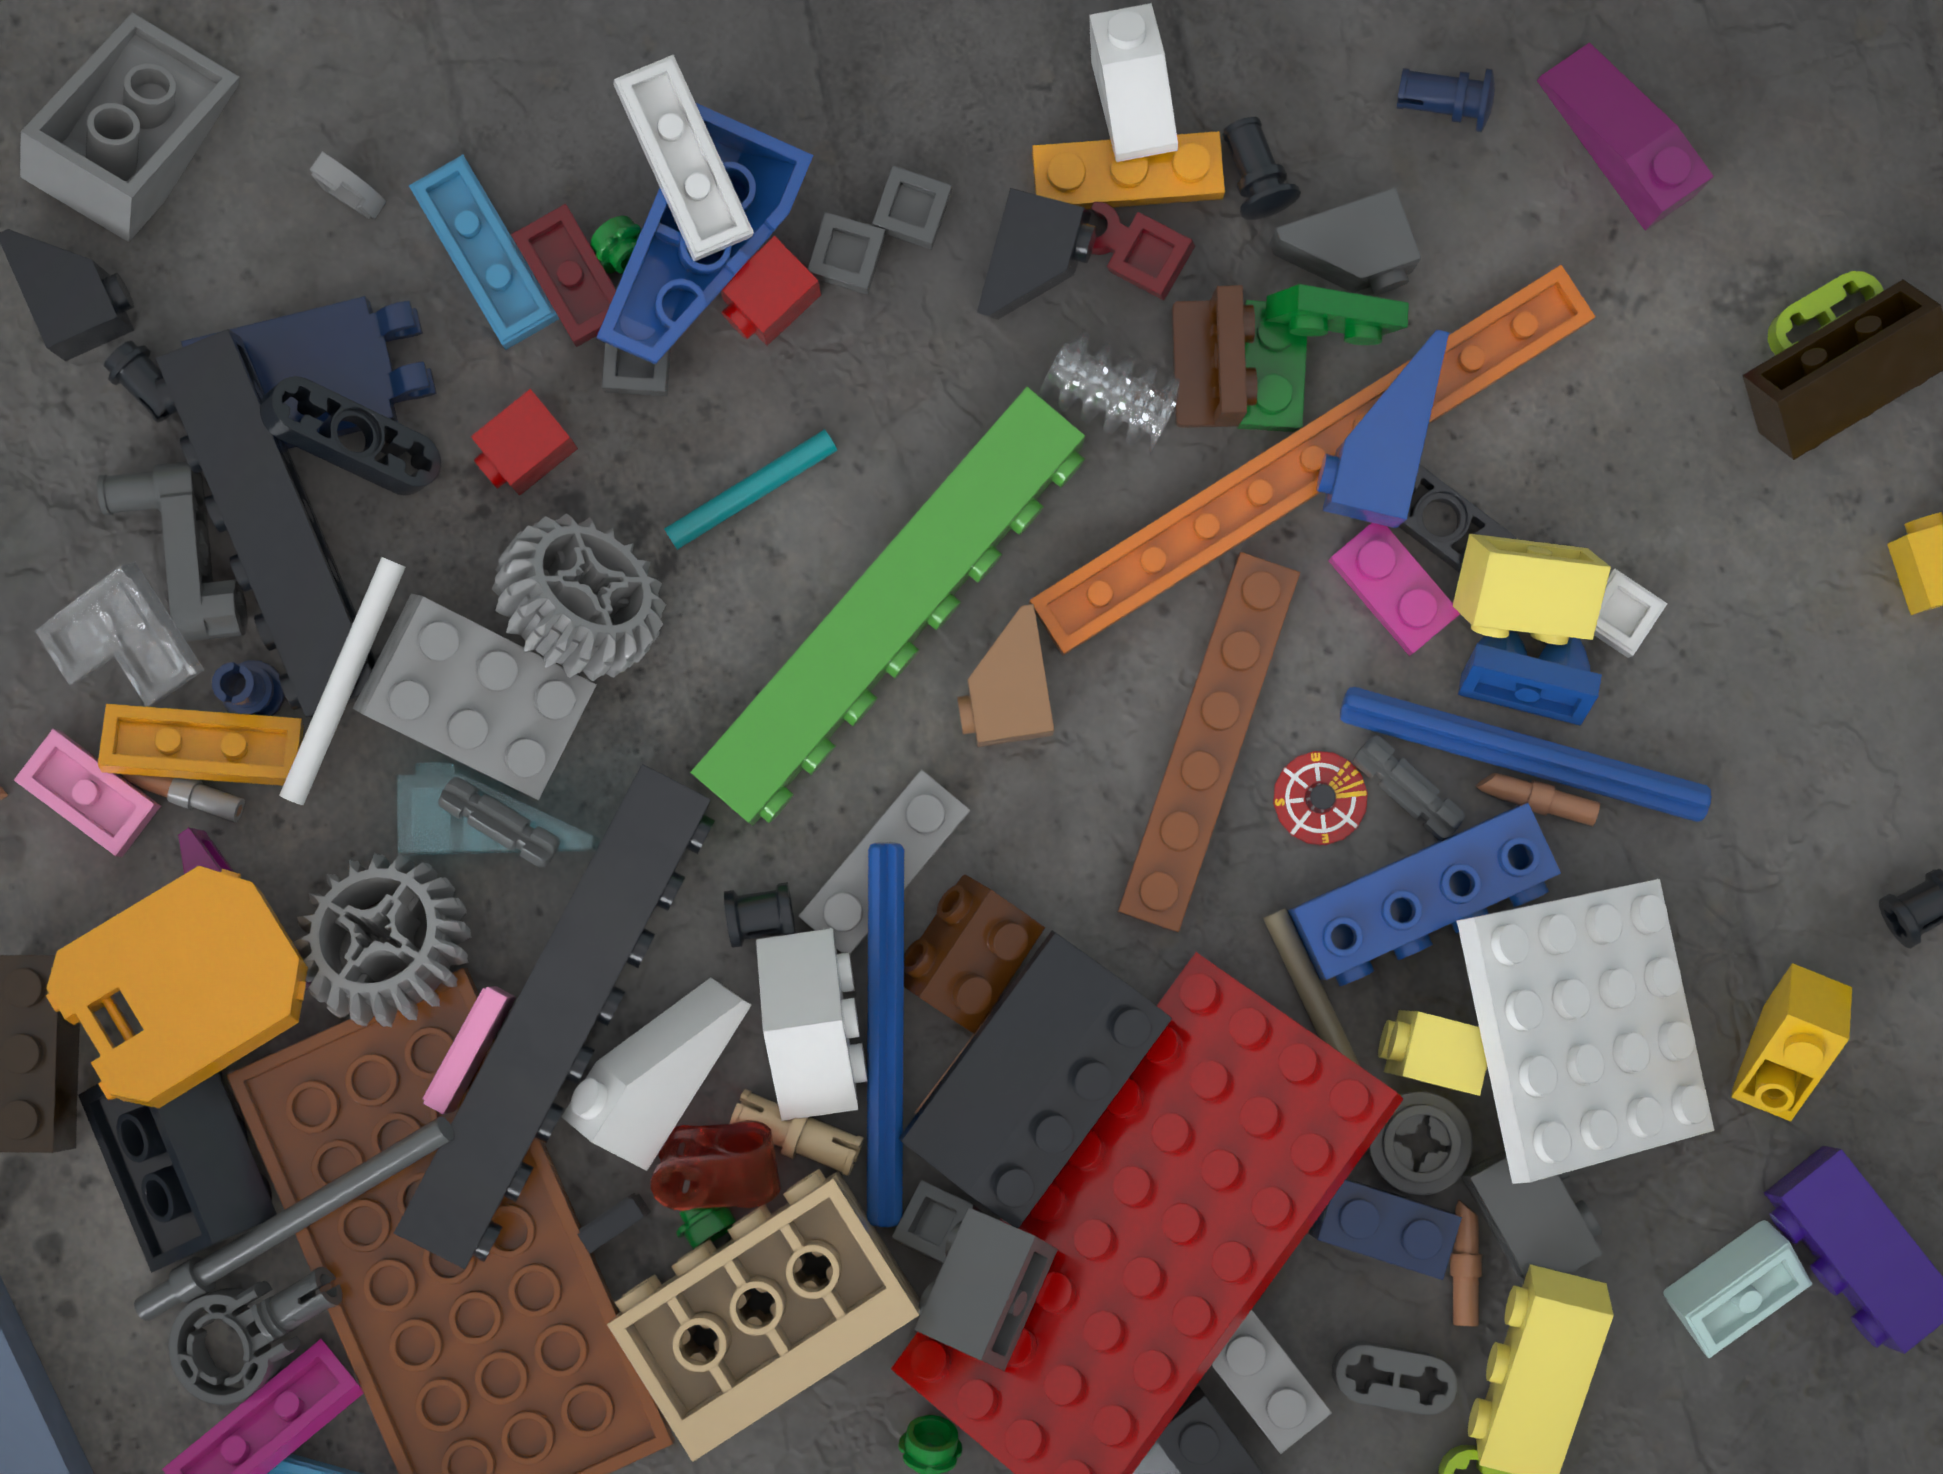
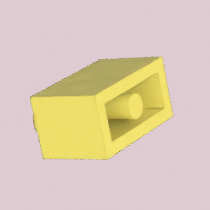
M1469 534L1453 607L1471 624L1473 631L1489 637L1506 638L1511 630L1528 632L1536 640L1555 645L1567 644L1569 637L1593 640L1611 566L1588 548Z
M1405 1010L1398 1011L1396 1022L1387 1020L1378 1049V1057L1387 1059L1384 1069L1385 1073L1480 1096L1487 1062L1479 1027L1419 1011Z

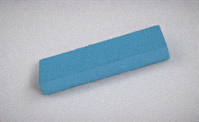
M464 155L459 156L409 185L505 350L559 320L557 313Z

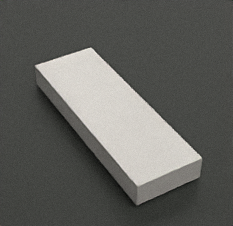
M674 55L614 79L613 85L693 261H697L752 237L754 234L753 229Z

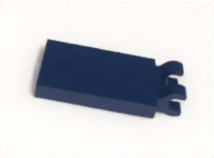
M363 296L229 329L242 338L265 394L283 379L299 376L309 379L398 422L394 406L395 403L437 394L432 371L430 368L426 369L424 362L407 364L394 371L392 369L386 342L423 334L418 311L416 308L412 309L410 301L390 304L373 313L370 301ZM217 333L181 341L182 347ZM290 397L284 402L290 407L289 418L297 421L304 416L297 411L298 401ZM325 412L317 419L324 422L329 415ZM341 421L337 428L338 437L362 431L356 424L348 421ZM285 442V444H286V446H287V449H290V448H294V447H295V446H293V445H291V444Z

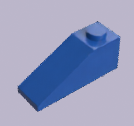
M1436 330L1336 449L1335 456L1325 454L1316 491L1326 493L1322 511L1393 528H1398L1407 520L1449 332Z

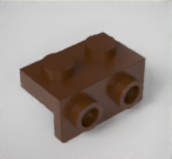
M1243 285L1217 286L1211 300L1177 301L1172 307L1175 423L1180 428L1239 426L1245 417L1247 406H1255L1257 403L1256 368L1246 367L1245 343H1253L1255 338L1253 304L1243 305Z
M963 875L955 886L944 893L938 903L937 914L920 939L914 941L905 951L904 987L975 1034L1046 927L990 888L967 875Z

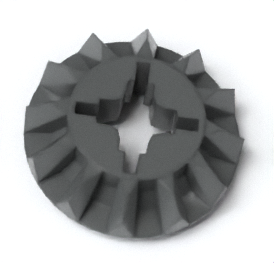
M1430 1092L1403 1093L1401 1096L1404 1100L1370 1145V1159L1383 1179L1400 1191L1414 1195H1431L1441 1192L1452 1186L1468 1167L1473 1148L1470 1126L1461 1110L1445 1097ZM1427 1115L1425 1125L1428 1126L1427 1136L1437 1140L1438 1144L1446 1145V1150L1435 1149L1434 1152H1424L1421 1156V1161H1417L1415 1171H1412L1414 1161L1411 1160L1412 1149L1403 1146L1402 1142L1395 1141L1394 1137L1395 1134L1404 1136L1405 1133L1415 1134L1418 1125L1422 1124L1423 1116Z

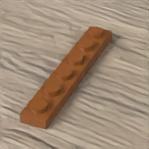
M1243 552L1239 553L1120 901L1118 913L1176 933L1179 932L1301 572Z

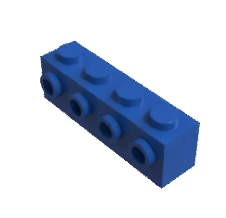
M1526 803L1287 911L1319 979L1328 980L1335 976L1339 986H1343L1374 972L1375 970L1370 960L1392 950L1397 960L1424 950L1433 945L1428 935L1429 933L1451 924L1457 934L1459 933L1458 920L1487 915L1489 912L1486 907L1509 897L1513 907H1517L1548 893L1549 890L1544 881L1561 874L1529 803Z

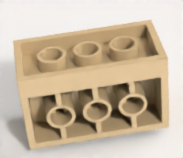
M817 1169L787 1189L783 1195L788 1203L775 1212L770 1213L765 1204L759 1206L732 1224V1227L727 1230L732 1237L730 1241L716 1249L711 1239H708L696 1249H692L680 1257L671 1266L676 1274L674 1277L661 1284L656 1274L627 1291L622 1295L623 1297L615 1302L620 1312L607 1326L692 1462L920 1315V1309L918 1308L919 1297L874 1226L870 1225L866 1213L839 1171L825 1178L821 1170ZM812 1252L816 1257L825 1255L829 1259L830 1264L826 1269V1278L820 1279L815 1274L807 1276L803 1272L802 1267L806 1261L804 1253ZM756 1288L760 1293L769 1292L772 1295L774 1301L770 1306L771 1313L764 1314L760 1309L753 1311L748 1306L747 1301L751 1297L749 1289ZM695 1325H700L704 1329L711 1328L717 1334L718 1338L714 1342L715 1349H709L706 1345L699 1346L694 1341L692 1336L696 1332Z

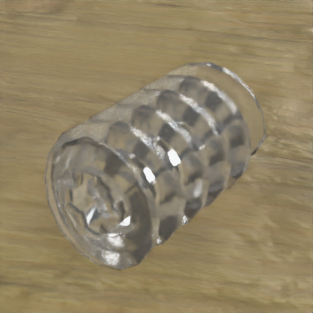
M1085 331L1070 344H1063L1043 382L1038 396L1044 400L1057 388L1060 389L1058 407L1064 412L1069 410L1079 399L1082 400L1081 421L1085 423L1091 422L1101 411H1104L1103 429L1109 435L1116 431L1124 422L1128 423L1126 442L1131 446L1135 445L1147 433L1150 434L1149 455H1151L1179 401L1180 379L1174 376L1161 389L1156 388L1157 367L1153 365L1138 378L1134 377L1135 356L1128 354L1115 367L1110 365L1112 345L1107 342L1093 355L1088 354L1089 333Z

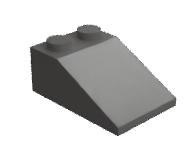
M132 12L21 130L20 177L127 242H130L166 201L238 87L240 77Z

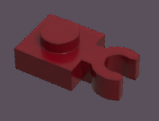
M1094 202L1091 207L1093 213L1100 219L1106 220L1108 226L1104 234L1096 237L1091 254L1104 255L1109 252L1113 253L1107 265L1112 274L1165 301L1195 248L1193 240L1140 212H1137L1132 223L1127 227L1122 224L1118 214L1110 205L1103 202Z

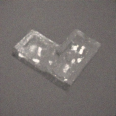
M136 562L119 566L35 630L69 685L84 680L115 657L146 707L163 701L204 671V668Z

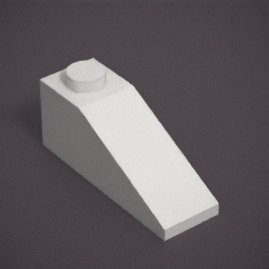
M710 977L596 1061L586 1079L575 1089L571 1102L561 1117L590 1142L647 1171L750 1009L751 1004Z

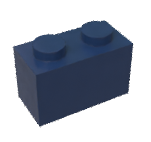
M1346 1178L1312 1225L1308 1234L1319 1241L1443 1280L1462 1217L1450 1211Z

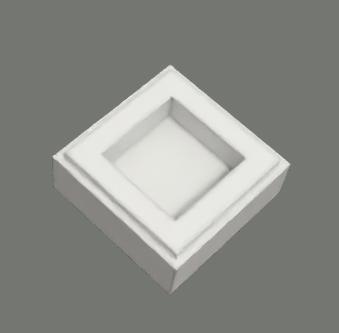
M1614 568L1609 573L1594 636L1629 658L1635 654L1668 603Z

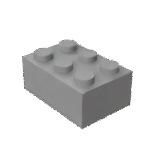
M411 593L352 709L539 800L597 684L577 674L568 678L564 668L557 664L545 668L544 657L532 651L523 653L524 647L423 596Z

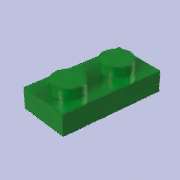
M1298 284L1266 296L1265 321L1290 325L1289 332L1298 336H1323L1328 334V331L1343 333L1344 342L1349 344L1376 345L1382 343L1383 335L1408 328L1409 303Z
M1246 300L1244 305L1253 304L1255 311V338L1253 343H1245L1246 367L1256 368L1257 403L1255 406H1247V413L1239 426H1237V429L1296 432L1303 428L1307 336L1291 334L1289 332L1290 325L1265 321L1266 301Z

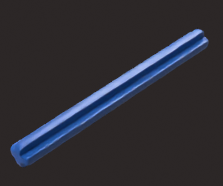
M1357 687L1348 688L1341 704L1340 720L1343 723L1695 822L1703 821L1710 808L1712 799L1711 789L1707 785Z
M894 842L873 843L868 849L867 1218L870 1225L876 1227L897 1226L903 1216V1143L898 1138L903 1132L904 848L901 844Z

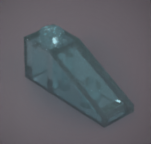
M454 763L415 764V775H397L398 853L412 856L521 852L517 848L514 851L509 850L466 824L468 818H457L440 808L438 800L441 792L453 777L461 778L478 788V795L488 794L531 820L530 826L534 829L539 826L557 836L561 841L557 852L596 851L600 844V838L471 777L464 774H454Z

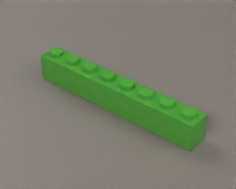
M1026 387L690 773L752 826L761 817L768 823L772 822L794 796L787 789L788 785L802 769H805L812 775L834 751L836 746L828 739L841 724L847 721L854 727L871 709L878 698L870 691L886 673H889L894 679L897 678L915 658L919 649L912 644L928 624L936 631L940 629L956 611L961 601L954 594L969 577L979 583L996 565L1003 555L995 548L1011 529L1018 535H1021L1044 508L1037 499L1047 487L1054 482L1062 488L1085 461V458L1078 453L1083 447L1085 435L1029 387Z

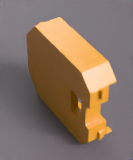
M197 866L59 949L56 953L46 989L49 994L46 997L56 1012L60 1011L65 1020L73 1025L81 1022L100 1054V1057L92 1061L91 1064L101 1079V1082L98 1084L108 1100L118 1098L122 1101L161 1108L299 1023L306 989L308 967L265 896L253 882L241 879L240 874L222 869L221 872ZM118 991H121L144 1029L138 1034L134 1033L112 996ZM103 1007L106 1008L125 1042L117 1047L114 1046L95 1014L96 1011Z

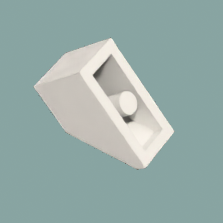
M1152 3L1089 15L1091 63L1116 162L1178 151L1165 53Z

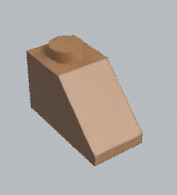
M1034 604L1019 608L968 678L969 695L957 697L963 734L975 733L977 748L1048 737L1054 733Z

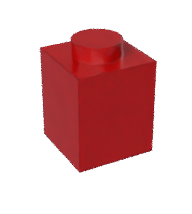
M773 236L722 289L723 300L728 306L721 313L746 340L755 333L768 346L821 296L819 281L776 236Z
M531 389L470 436L482 450V453L473 459L482 472L497 489L508 482L519 496L578 449L570 436Z

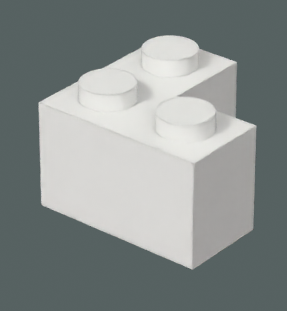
M833 928L756 939L763 1034L781 1121L858 1110L856 1083L868 1082L863 1044L850 1045L849 1038L860 1037L855 999H843V992L855 991L850 953L837 954Z

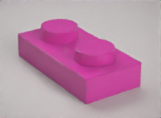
M1371 523L1328 560L1409 656L1460 615L1453 607L1451 600L1387 526Z

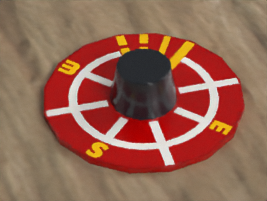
M1313 751L1297 756L1282 769L1274 786L1273 804L1279 822L1290 835L1307 844L1328 845L1344 840L1358 828L1366 813L1368 792L1362 775L1349 760L1333 752Z

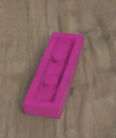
M320 1339L168 1463L162 1470L165 1474H267L364 1394V1392L330 1348Z

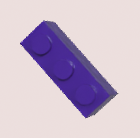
M1828 1146L1820 1147L1764 1192L1776 1208L1769 1213L1774 1224L1793 1244H1797L1800 1240L1816 1259L1810 1265L1815 1276L1833 1295L1837 1296L1841 1292L1845 1295L1857 1311L1851 1316L1852 1322L1874 1347L1878 1348L1883 1344L1888 1348L1905 1354L1943 1324V1276L1842 1149Z

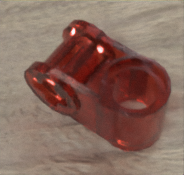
M749 1120L720 1125L676 1126L659 1151L658 1156L661 1163L657 1165L652 1173L650 1188L654 1198L661 1205L672 1210L686 1211L695 1208L729 1206L752 1208L769 1203L778 1196L781 1190L772 1131L764 1123ZM684 1142L683 1155H678L679 1145ZM686 1179L690 1181L689 1189L686 1193H683Z

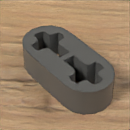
M1359 1341L1343 1346L1336 1354L1332 1364V1377L1337 1388L1348 1399L1360 1404L1421 1415H1436L1445 1411L1454 1402L1458 1391L1457 1378L1453 1369L1440 1357L1427 1352ZM1361 1355H1369V1362L1374 1368L1389 1372L1388 1382L1368 1379L1364 1389H1356V1381L1346 1374L1347 1366L1358 1365ZM1432 1366L1433 1375L1443 1382L1441 1391H1430L1427 1401H1420V1393L1415 1388L1400 1384L1401 1374L1421 1377L1425 1372V1367Z

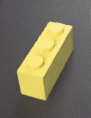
M1530 1264L1523 1286L1514 1285L1512 1287L1505 1309V1324L1510 1326L1504 1344L1495 1342L1491 1348L1486 1369V1379L1491 1383L1486 1398L1475 1399L1469 1417L1468 1436L1476 1438L1480 1466L1512 1474H1560L1614 1316L1607 1283Z

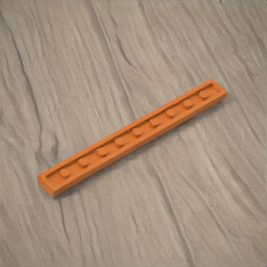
M1559 265L1448 336L1429 424L1584 327L1596 317L1562 265ZM1410 360L1030 599L1029 604H1034L1037 617L1062 656L1320 494L1321 492L1316 491L1325 454L1335 456L1336 449Z

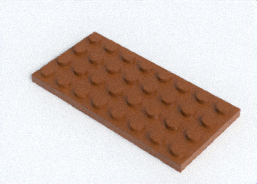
M461 968L452 973L457 978V987H447L441 983L434 990L439 995L440 1007H432L424 999L417 1003V1021L408 1020L399 1010H397L392 1028L388 1026L383 1027L376 1021L375 1016L367 1027L357 1025L353 1020L349 1019L227 1074V1078L284 1210L438 1117H444L450 1124L453 1122L498 1037L496 1034L454 1112L441 1114L423 1104L425 1100L422 1098L479 996L468 968ZM535 1138L523 1162L534 1168L516 1203L504 1197L492 1219L493 1222L503 1226L485 1262L472 1257L468 1267L463 1269L394 1234L437 1150L295 1234L311 1272L317 1267H325L336 1277L335 1280L319 1288L320 1293L326 1292L337 1285L341 1287L342 1301L339 1305L329 1308L328 1311L399 1474H609L674 1443L675 1438L667 1420L607 1326L619 1311L593 1252H588L577 1235L582 1227L543 1141Z

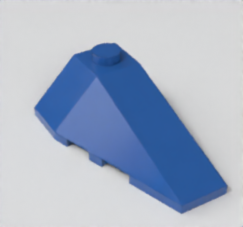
M696 103V106L754 234L746 240L693 261L665 197L659 188L596 339L653 364L658 363L786 219L813 158V155Z

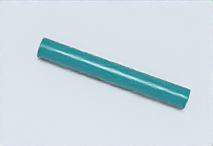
M824 429L665 527L664 530L678 550L838 451L837 447Z

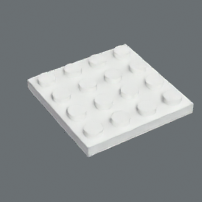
M1660 879L1457 921L1512 1184L1538 1181L1714 1131Z

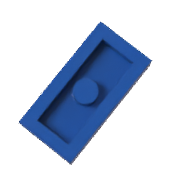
M1510 630L1509 636L1506 638L1484 635L1476 644L1461 673L1458 695L1581 726L1599 697L1602 674L1590 672L1587 653L1579 638L1569 637L1568 643L1565 645L1548 643L1538 659L1528 656L1524 643L1518 633Z

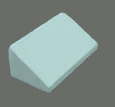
M1763 1220L1671 1284L1663 1293L1669 1305L1700 1349L1708 1358H1711L1810 1287L1812 1282L1790 1242L1768 1221Z

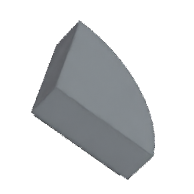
M323 151L310 168L311 175L324 191L367 219L371 217L375 220L386 204L385 199L372 187Z

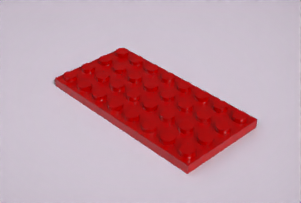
M1197 952L1157 1004V1007L1172 1017V1020L1018 1228L1040 1238L1058 1250L1005 1371L920 1332L916 1333L891 1367L893 1372L1014 1474H1133L1404 1100L1398 1092ZM1002 1218L1000 1219V1221H1002V1222H1004V1223H1006V1224H1009V1223H1007L1006 1221H1004Z

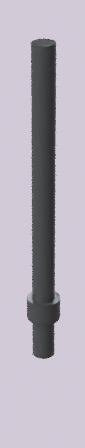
M438 1117L203 1259L192 1257L172 1269L167 1281L135 1300L134 1306L137 1314L141 1319L150 1321L180 1302L189 1304L193 1300L210 1293L215 1289L216 1281L452 1141L454 1139V1131L451 1124L444 1117Z

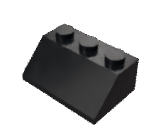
M222 1071L209 1077L161 1108L122 1101L118 1098L108 1100L99 1084L78 1095L151 1273L255 1228L277 1215L272 1204L270 1185L266 1178L259 1173L247 1144L245 1125L240 1117L234 1113L222 1084Z

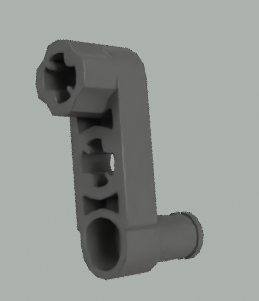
M186 461L157 464L151 472L112 476L99 475L97 495L100 509L104 515L149 509H159L161 512L169 609L176 639L179 642L244 636L248 622L247 605L243 590L237 579L213 582L207 508L204 500L205 493L201 472L195 474Z

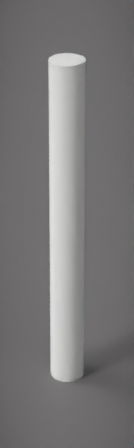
M381 557L279 794L282 798L304 805L404 573L405 566Z

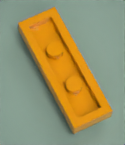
M1220 131L1178 134V151L1120 162L1115 160L1111 140L1032 145L1035 194L1081 206L1085 209H1091L1094 202H1103L1113 208L1223 199L1225 187Z
M106 704L98 767L101 773L283 786L302 743L304 725L302 718Z

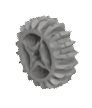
M566 513L555 521L545 516L539 522L534 523L533 526L528 525L524 531L517 533L498 560L499 565L495 569L497 575L495 576L492 590L499 596L495 611L510 618L506 633L521 635L525 640L523 653L536 650L544 656L545 668L558 663L563 666L568 678L583 671L593 682L605 674L614 678L628 667L630 668L635 662L638 663L650 650L651 644L659 636V630L663 625L660 619L666 604L658 597L662 583L647 576L651 562L637 560L632 554L634 543L623 545L614 539L613 528L601 532L596 529L590 517L577 524ZM543 570H548L549 576H545ZM610 618H613V619H614V624H615V625H612V622H611V619H610Z
M374 853L369 869L366 870L358 861L349 860V876L341 880L335 874H327V883L332 889L325 896L317 893H308L310 903L317 909L315 914L297 917L299 927L308 933V935L293 943L301 957L305 958L303 961L308 967L306 981L312 982L308 987L310 989L309 992L319 1002H327V1009L335 1016L344 1018L350 1013V1019L357 1025L367 1027L375 1016L376 1021L383 1027L388 1026L392 1028L397 1010L408 1020L417 1021L418 1002L424 999L432 1007H440L439 995L434 990L441 983L447 987H457V978L449 971L450 966L469 963L467 959L468 954L458 946V944L472 938L471 929L464 922L460 921L467 915L466 906L459 898H453L456 894L455 887L445 877L437 878V871L428 863L421 862L415 867V863L409 856L399 853L393 863L390 864L384 855ZM381 901L377 906L371 909H366L367 907ZM425 909L427 931L420 950L414 945V935L421 924L417 918ZM347 930L351 934V945L344 956L348 962L342 970L340 949ZM366 932H370L378 938L383 936L387 939H393L400 948H396L388 942L383 944L380 941H373ZM403 970L396 976L383 981L389 973Z

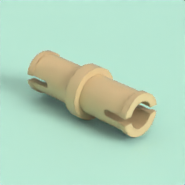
M748 1089L742 1092L740 1096V1101L742 1102L741 1104H736L729 1128L741 1130L782 1147L781 1154L793 1159L796 1154H799L838 1170L843 1175H850L854 1166L853 1161L856 1162L864 1137L860 1135L855 1136L812 1117L781 1121L778 1103L753 1094Z

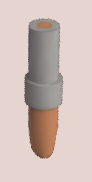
M123 774V777L130 783L148 792L167 798L169 803L189 810L195 808L234 823L239 820L244 810L245 800L243 798L204 785L201 780Z

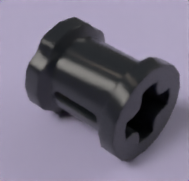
M1934 869L1926 873L1923 883L1898 897L1888 894L1879 900V908L1886 925L1896 939L1906 948L1911 949L1921 942L1922 934L1943 923L1942 869Z
M788 882L779 883L776 890L739 896L734 890L724 891L725 914L732 948L742 947L746 939L779 934H796Z

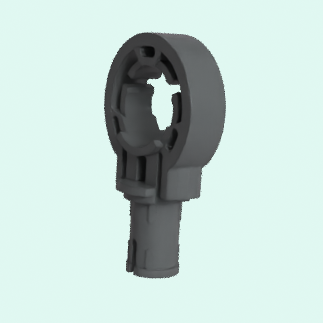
M317 1267L306 1277L274 1296L255 1304L251 1308L247 1307L248 1304L273 1290L268 1282H257L246 1290L239 1288L220 1289L193 1300L178 1314L169 1336L170 1362L178 1380L193 1396L211 1404H233L253 1395L277 1375L283 1358L300 1347L298 1336L284 1341L272 1349L271 1343L296 1330L301 1324L323 1311L340 1304L342 1301L340 1285L326 1292L323 1291L318 1295L315 1294L316 1290L335 1280L336 1277L327 1268ZM204 1310L209 1313L198 1319ZM215 1319H223L222 1322L230 1325L238 1333L243 1344V1361H245L241 1372L230 1376L229 1372L222 1371L215 1366V1362L205 1347L207 1330L202 1327L213 1323ZM244 1380L245 1387H228V1385Z

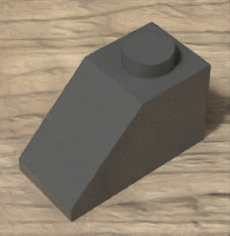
M1396 187L1277 227L1270 241L1273 255L1352 293L1371 287L1373 295L1395 290L1409 282L1407 275L1413 272L1421 260Z

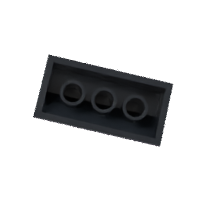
M1052 930L898 1139L968 1195L1011 1226L1019 1228L1172 1020V1017Z

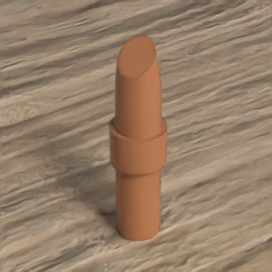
M1493 773L1476 785V788L1498 799L1517 805L1529 803L1533 813L1544 816L1551 814L1593 827L1599 814L1600 802L1555 790V786L1536 780L1528 782L1511 776Z
M1458 1199L1455 1214L1461 1216L1462 1220L1453 1246V1253L1450 1256V1276H1453V1325L1479 1326V1277H1482V1254L1479 1253V1217Z

